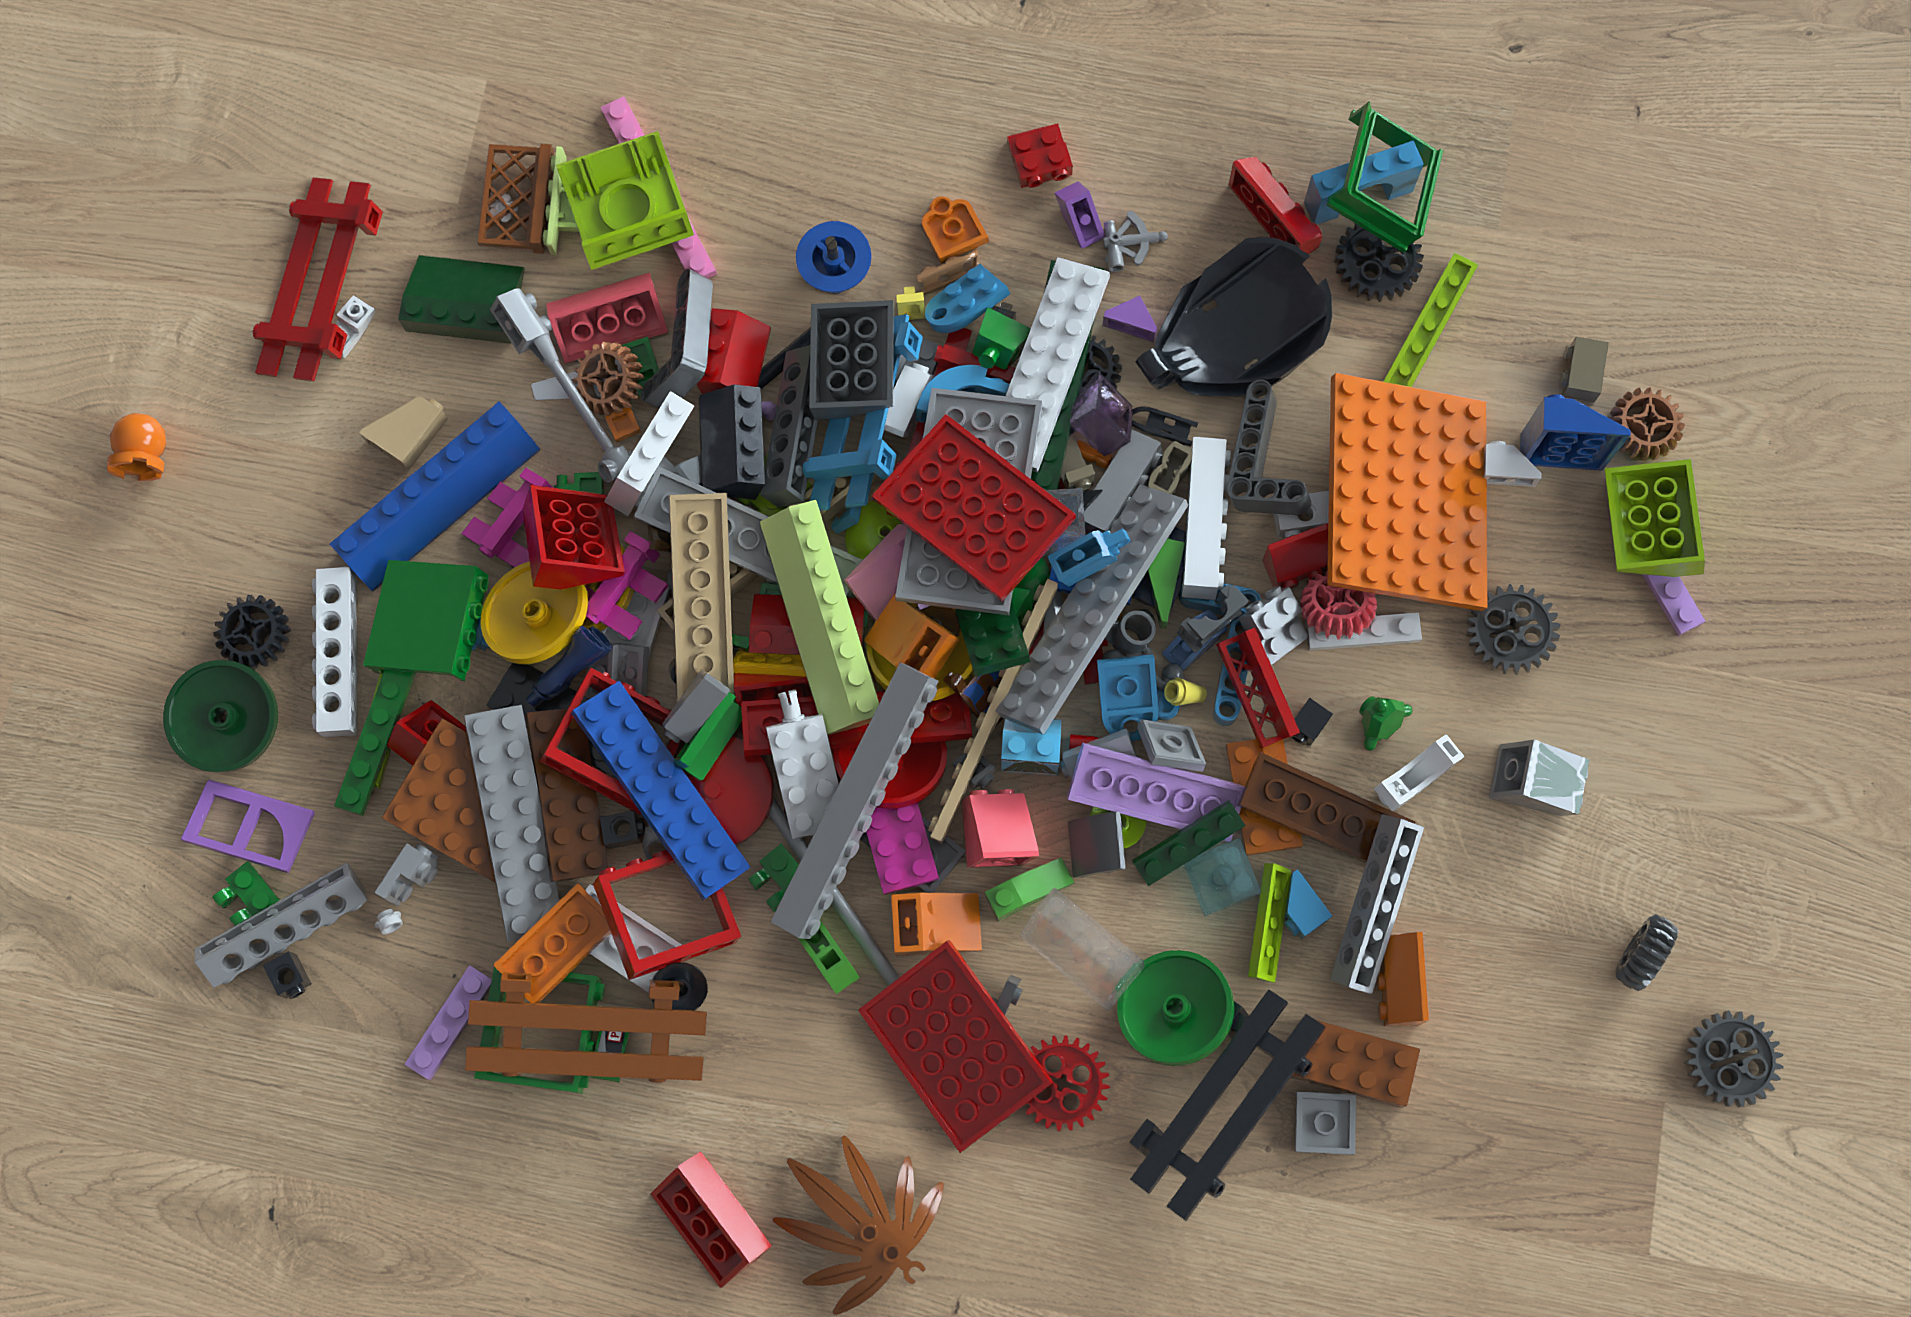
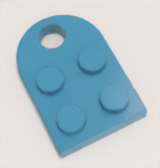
M979 264L934 296L926 306L925 317L934 331L939 333L955 332L984 314L987 308L991 309L1009 296L1010 291L1003 282Z
M1154 655L1097 660L1101 716L1107 731L1112 734L1123 730V725L1128 720H1135L1138 723L1140 720L1157 722L1159 714ZM1138 729L1134 732H1128L1131 741L1141 739Z

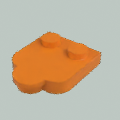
M944 196L937 197L931 202L929 212L922 218L923 232L940 264L944 263L951 256L957 257L989 243L988 235L973 207L964 199L952 201Z

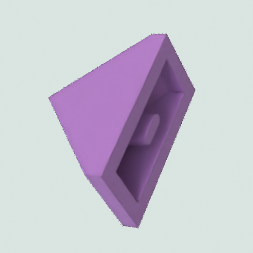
M1140 295L1105 311L1103 316L1104 327L1154 342L1157 327Z

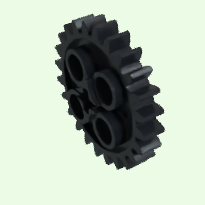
M1356 223L1354 224V230L1348 227L1345 232L1346 236L1341 235L1339 240L1341 245H1337L1335 253L1339 255H1336L1334 263L1340 264L1337 266L1336 273H1344L1340 282H1350L1348 291L1357 288V297H1360L1364 292L1367 293V301H1370L1373 295L1377 296L1378 302H1381L1383 295H1386L1392 301L1394 292L1401 297L1403 296L1404 288L1410 291L1413 286L1412 282H1417L1419 278L1417 273H1420L1423 268L1420 262H1422L1424 255L1418 253L1422 248L1421 244H1414L1415 242L1407 247V251L1403 253L1393 246H1385L1382 243V239ZM1357 247H1363V248H1365L1368 252H1367V253H1360V252L1357 251L1356 248H1357ZM1396 264L1400 266L1402 270L1395 271L1390 267V265ZM1371 271L1376 277H1367L1364 272Z

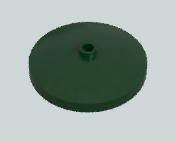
M228 660L204 662L185 672L171 688L163 711L165 734L175 753L195 768L216 773L240 770L256 761L271 744L278 724L277 701L267 681L252 668ZM227 713L226 721L224 722L223 715Z

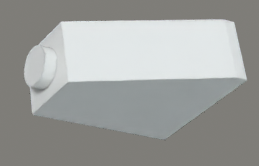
M915 362L912 367L904 366L893 390V407H890L888 410L884 430L901 437L912 436L917 423L915 415L920 396L934 377V375L928 373V367Z

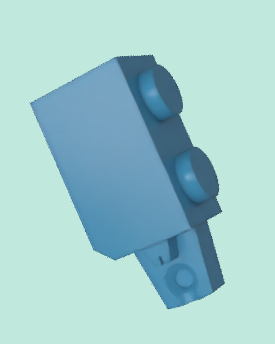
M1120 529L1112 534L1110 531L1102 533L1097 530L1047 557L1058 580L1070 587L1118 560L1116 556L1120 554L1118 549L1130 543L1131 540L1124 529Z

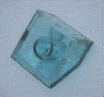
M1240 838L1212 848L1184 864L1204 916L1256 898L1261 893Z

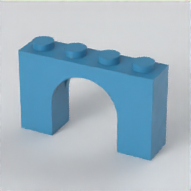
M1414 141L1366 156L1358 190L1361 191L1370 186L1381 184L1388 200L1413 192L1424 165ZM1349 163L1311 175L1304 205L1311 221L1317 225L1339 217V213L1326 206L1328 197L1343 187Z

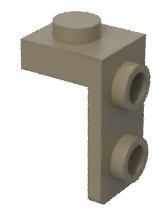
M1070 436L1061 480L1066 492H1081L1093 486L1095 472L1091 464L1086 466L1075 437Z

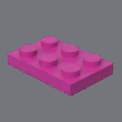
M918 803L895 809L876 807L871 816L872 823L866 832L883 894L887 895L939 880Z

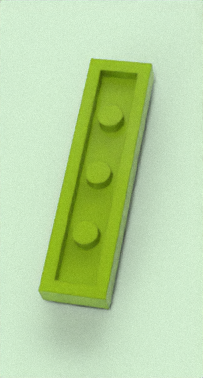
M1274 863L1264 864L1248 977L1269 983H1275L1291 876V869Z

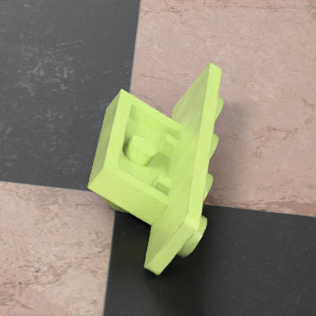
M557 147L556 156L552 155L551 170L554 172L553 180H549L548 185L551 205L546 206V220L549 221L548 230H544L543 233L544 246H547L551 255H557L559 231L579 232L570 202L556 165L567 160L563 147Z

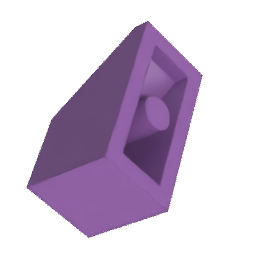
M1075 182L1055 192L1062 216L1081 249L1105 237L1090 191L1080 182Z

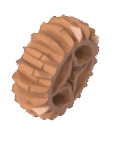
M602 342V345H593L592 351L584 350L586 358L577 359L581 365L579 368L573 369L578 375L572 381L578 385L576 389L589 409L599 415H604V413L605 415H611L613 412L622 413V408L632 407L630 400L639 399L637 394H635L636 390L643 389L642 385L638 384V382L645 378L643 374L638 373L643 368L640 363L636 362L638 357L631 353L628 347H622L621 344L616 342L612 344ZM615 358L620 362L623 373L618 372ZM593 384L598 386V393H601V399L596 395Z
M1651 387L1646 388L1644 393L1640 388L1635 389L1633 394L1626 392L1623 399L1619 398L1615 403L1616 407H1613L1610 411L1611 420L1631 430L1630 437L1621 448V453H1625L1627 450L1631 451V459L1635 458L1637 454H1640L1642 461H1646L1649 456L1653 461L1657 460L1660 455L1665 457L1669 454V449L1674 450L1678 446L1677 441H1680L1683 437L1680 431L1685 428V423L1680 422V420L1684 417V413L1676 412L1679 408V403L1670 404L1671 395L1666 398L1661 397L1662 389L1658 390L1655 394L1652 393ZM1642 407L1639 414H1634L1632 417L1626 416L1628 410ZM1643 420L1648 423L1647 425H1650L1649 429L1645 426L1646 423H1642ZM1666 432L1664 439L1650 442L1653 434Z

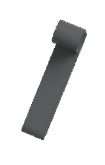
M689 268L684 270L677 284L671 358L646 382L641 393L642 401L660 409L670 391L683 398L702 379L707 367L713 281Z
M1256 380L1249 385L1246 393L1227 485L1228 495L1235 509L1241 512L1302 515L1311 507V498L1303 482L1290 479L1262 478L1277 400L1269 382L1266 380ZM1259 391H1263V392H1262L1261 394H1259V395H1256V394H1255V393H1257V392H1259ZM1251 468L1249 471L1243 472L1245 469ZM1247 492L1245 495L1238 497L1239 494ZM1269 494H1274L1272 497L1265 498ZM1301 495L1300 498L1292 500L1293 497Z

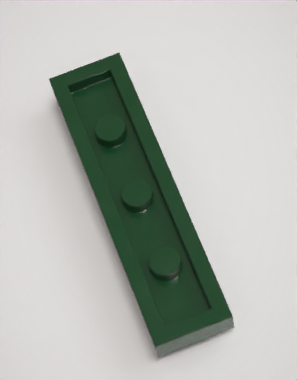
M1230 800L1132 861L1146 884L1150 886L1246 825Z

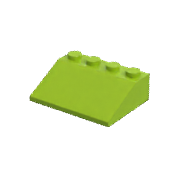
M1691 459L1605 468L1617 572L1668 577L1704 574L1705 556Z

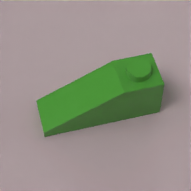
M1171 539L1165 541L1146 572L1159 625L1163 629H1166L1185 545V542Z
M1058 858L986 891L985 897L999 922L1074 884V881L1062 858Z
M819 920L821 924L815 935L811 936L810 939H798L837 994L860 977L822 921Z

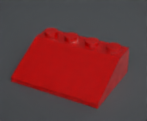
M530 485L522 511L533 587L562 590L624 576L625 570L614 508L604 502L607 495Z

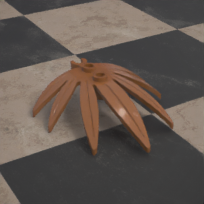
M847 1136L841 1137L846 1162L853 1181L864 1202L873 1213V1217H870L844 1190L822 1174L791 1158L787 1159V1164L811 1199L833 1221L852 1234L855 1239L852 1240L834 1230L807 1221L783 1217L773 1218V1222L807 1243L829 1251L861 1257L860 1262L834 1265L822 1269L803 1280L804 1285L828 1286L845 1283L865 1276L863 1280L853 1285L840 1298L833 1309L834 1315L849 1311L868 1300L888 1281L897 1267L903 1271L904 1278L908 1283L914 1284L916 1282L909 1274L910 1269L918 1267L924 1272L926 1268L921 1262L911 1261L906 1256L917 1246L932 1224L944 1189L943 1182L935 1185L923 1198L912 1222H910L914 1201V1174L911 1158L909 1156L905 1157L896 1185V1218L891 1220L875 1176L861 1153Z

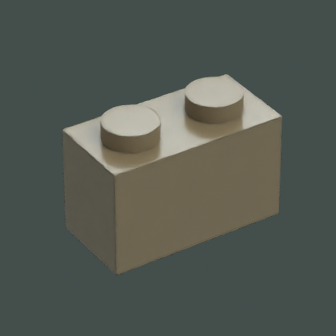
M1576 336L1571 345H1566L1563 361L1567 362L1566 370L1562 371L1559 386L1563 387L1562 395L1564 397L1595 403L1602 391L1609 342Z

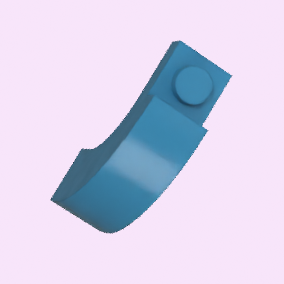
M962 365L950 368L934 377L923 390L916 408L915 421L926 423L931 388L1006 396L1010 384L999 378L991 379L986 377L988 368L983 366Z

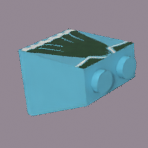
M1005 719L1001 772L1058 776L1061 719H1053L1044 735Z

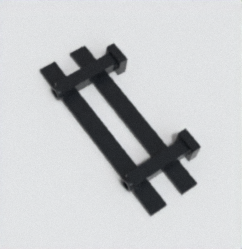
M1269 989L1250 1015L1240 1004L1234 1001L1233 1021L1227 1034L1232 1040L1163 1133L1153 1122L1146 1119L1129 1142L1137 1151L1146 1156L1130 1180L1148 1194L1151 1193L1169 1167H1172L1186 1178L1166 1206L1185 1221L1188 1220L1206 1193L1214 1198L1221 1195L1225 1188V1183L1218 1178L1292 1074L1295 1073L1298 1076L1305 1077L1312 1068V1062L1305 1056L1326 1027L1308 1014H1305L1286 1042H1283L1268 1031L1285 1009L1288 1002ZM1255 1048H1258L1273 1058V1060L1197 1163L1181 1150Z

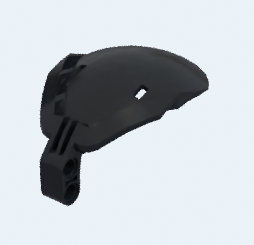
M1246 238L1206 268L1201 276L1181 288L1159 330L1155 341V348L1139 356L1136 364L1149 383L1158 390L1178 383L1187 392L1198 396L1237 397L1246 396L1249 385L1256 380H1266L1272 387L1286 378L1306 359L1324 346L1332 321V295L1327 279L1325 278L1317 285L1311 274L1303 266V263L1310 255L1296 245L1277 238ZM1215 300L1217 302L1215 308L1208 312L1202 309L1203 306ZM1253 360H1258L1256 363L1252 364L1248 369L1244 368ZM1259 391V392H1257V393H1255V394H1256V395H1259V394H1261L1263 391Z

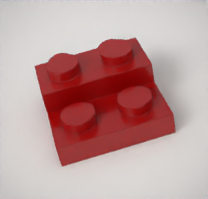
M1058 123L1007 136L1008 146L1021 188H1035L1042 185L1043 182L1051 180L1062 181L1072 175L1073 164Z

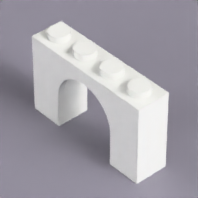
M670 391L618 475L604 501L605 503L627 516L630 514L659 463L683 427L694 405Z

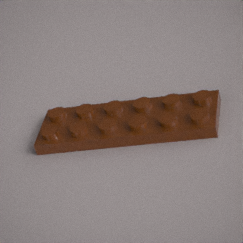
M567 708L528 712L525 714L530 751L540 798L545 848L551 882L600 876L599 872L608 868L596 791L539 762ZM573 717L557 749L592 767L588 737Z
M1258 753L1237 805L1364 863H1367L1382 814L1416 823V821L1264 753Z

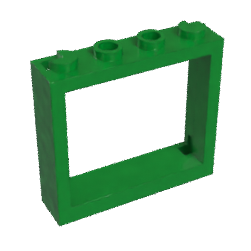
M495 967L493 969L488 1001L506 1002V992H500L502 974ZM570 972L561 981L589 986L586 1006H597L598 1001L603 1000L605 985L601 984L602 979L598 976ZM483 1025L480 1047H498L501 1026ZM582 1030L578 1051H595V1042L591 1041L593 1030ZM475 1071L474 1079L583 1094V1088H587L589 1085L590 1076L574 1075L573 1083Z

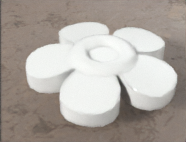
M505 193L501 196L508 205L514 202L511 201L509 194ZM496 200L489 206L491 208L489 212L495 217L506 207L499 200ZM518 206L513 210L515 213L518 211ZM510 212L501 219L502 222L507 223L511 221L512 216Z

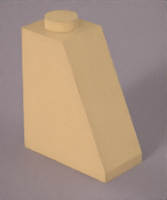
M418 396L362 428L359 434L368 444L407 470H410L448 418L442 411L444 407L436 400L430 398L427 401L423 397Z

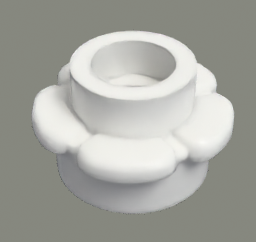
M392 909L381 912L377 916L378 921L375 923V928H379L382 934L396 931L403 925L401 913Z

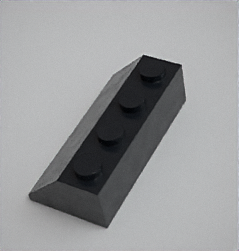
M733 384L700 395L701 485L716 493H727V497L756 500L765 485L761 388Z

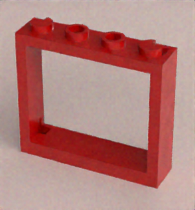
M590 668L539 762L641 815V812L619 781L557 749L573 718L572 710L580 705L588 688L591 687L598 692H602L617 682L611 679L607 672L601 673ZM621 682L643 715L663 726L662 723L671 710L661 706L657 699L651 696H643L635 692L636 690L633 686ZM669 739L666 747L672 756H674L681 740L679 743H676Z
M667 850L652 855L653 859L642 861V858L632 860L626 863L625 868L616 870L615 867L599 872L600 876L593 883L629 980L658 971L668 964L684 962L733 945L742 937L724 890L721 888L710 897L724 931L639 960L610 884L676 863Z

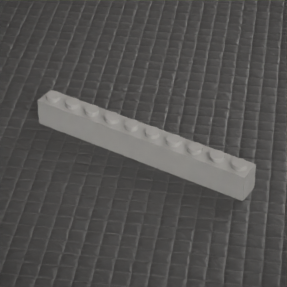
M899 663L771 923L798 938L810 939L811 936L816 934L821 922L819 920L824 910H827L833 901L834 896L832 894L837 884H840L846 875L845 868L850 858H853L859 849L858 842L863 832H866L872 823L871 816L876 806H879L885 797L884 790L889 780H892L897 773V764L901 755L905 754L910 747V737L914 729L918 728L923 721V711L927 703L931 702L936 695L938 680L906 664Z

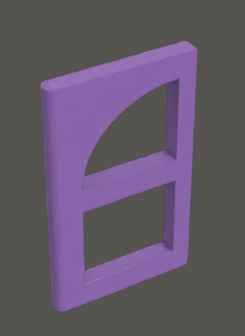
M209 779L181 840L185 843L289 874L315 811ZM215 797L249 807L232 846L198 836ZM262 811L276 818L282 828L284 845L280 860L246 850Z

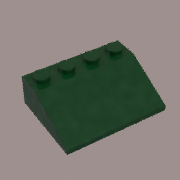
M419 255L403 293L398 320L406 332L511 344V341L490 311V308L497 296L513 289H521L525 268Z

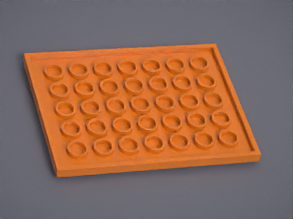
M1339 373L1331 376L1327 586L1483 611L1487 608V479L1484 478L1486 401Z

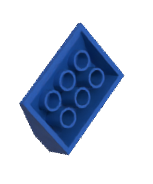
M1553 394L1543 398L1521 432L1520 452L1534 466L1603 471L1630 437L1631 430L1574 399Z

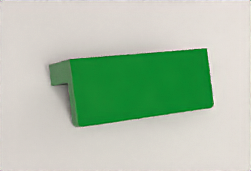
M730 692L691 740L685 743L673 763L698 781L705 778L742 722V708L733 702L736 696Z

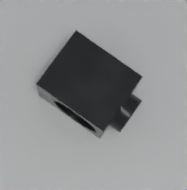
M1309 698L1295 717L1300 733L1291 736V738L1301 745L1306 743L1311 746L1333 713Z
M634 811L600 817L603 841L608 849L642 843L641 835H644L645 830L643 818H638ZM623 823H629L631 826L630 832L625 836H618V827Z
M290 951L263 965L277 995L280 997L294 999L305 992L304 988L312 984L297 954ZM292 970L294 978L291 983L285 985L284 975L287 971Z

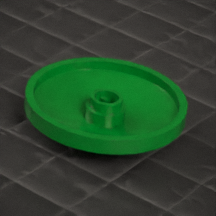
M1171 950L1150 956L1130 972L1118 996L1117 1015L1120 1028L1126 1040L1141 1056L1161 1065L1182 1066L1202 1060L1221 1045L1232 1025L1234 999L1227 979L1213 962L1194 952Z

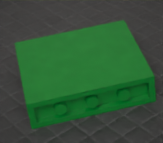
M388 560L363 666L377 674H383L384 670L449 675L454 676L460 681H465L466 674L470 669L472 647L477 638L476 630L482 613L484 595L489 586V575L477 566Z

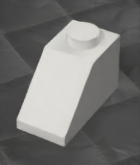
M1492 441L1484 446V478L1487 479V484L1536 487L1541 480V472L1514 445H1506L1503 441Z

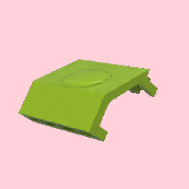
M658 131L556 165L583 241L581 242L591 270L694 236Z

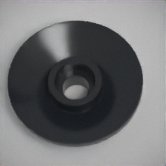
M685 962L668 964L658 970L652 980L683 982V985L679 987V1000H672V1010L695 1011L706 999L708 992L706 977L699 968Z

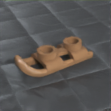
M974 249L963 257L951 256L946 259L943 265L938 267H924L920 274L916 275L918 282L922 281L924 289L920 290V292L926 295L948 286L965 275L970 269L979 265L980 256L978 250ZM974 258L971 267L964 272L962 264ZM948 274L949 279L939 282L938 278L940 276Z

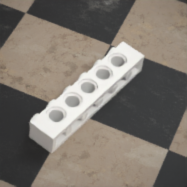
M350 567L316 569V578L312 580L313 593L316 595V605L312 607L313 620L316 621V632L312 634L313 647L316 648V659L312 661L313 674L316 675V686L312 688L313 701L316 702V713H313L312 724L314 730L323 737L357 735V575ZM339 593L338 600L329 604V598L333 594ZM334 620H339L338 627L329 631L330 623ZM334 647H339L338 654L335 657L329 658L330 650ZM334 674H339V680L335 684L329 685L330 677ZM334 701H339L338 709L334 712H329L330 704Z

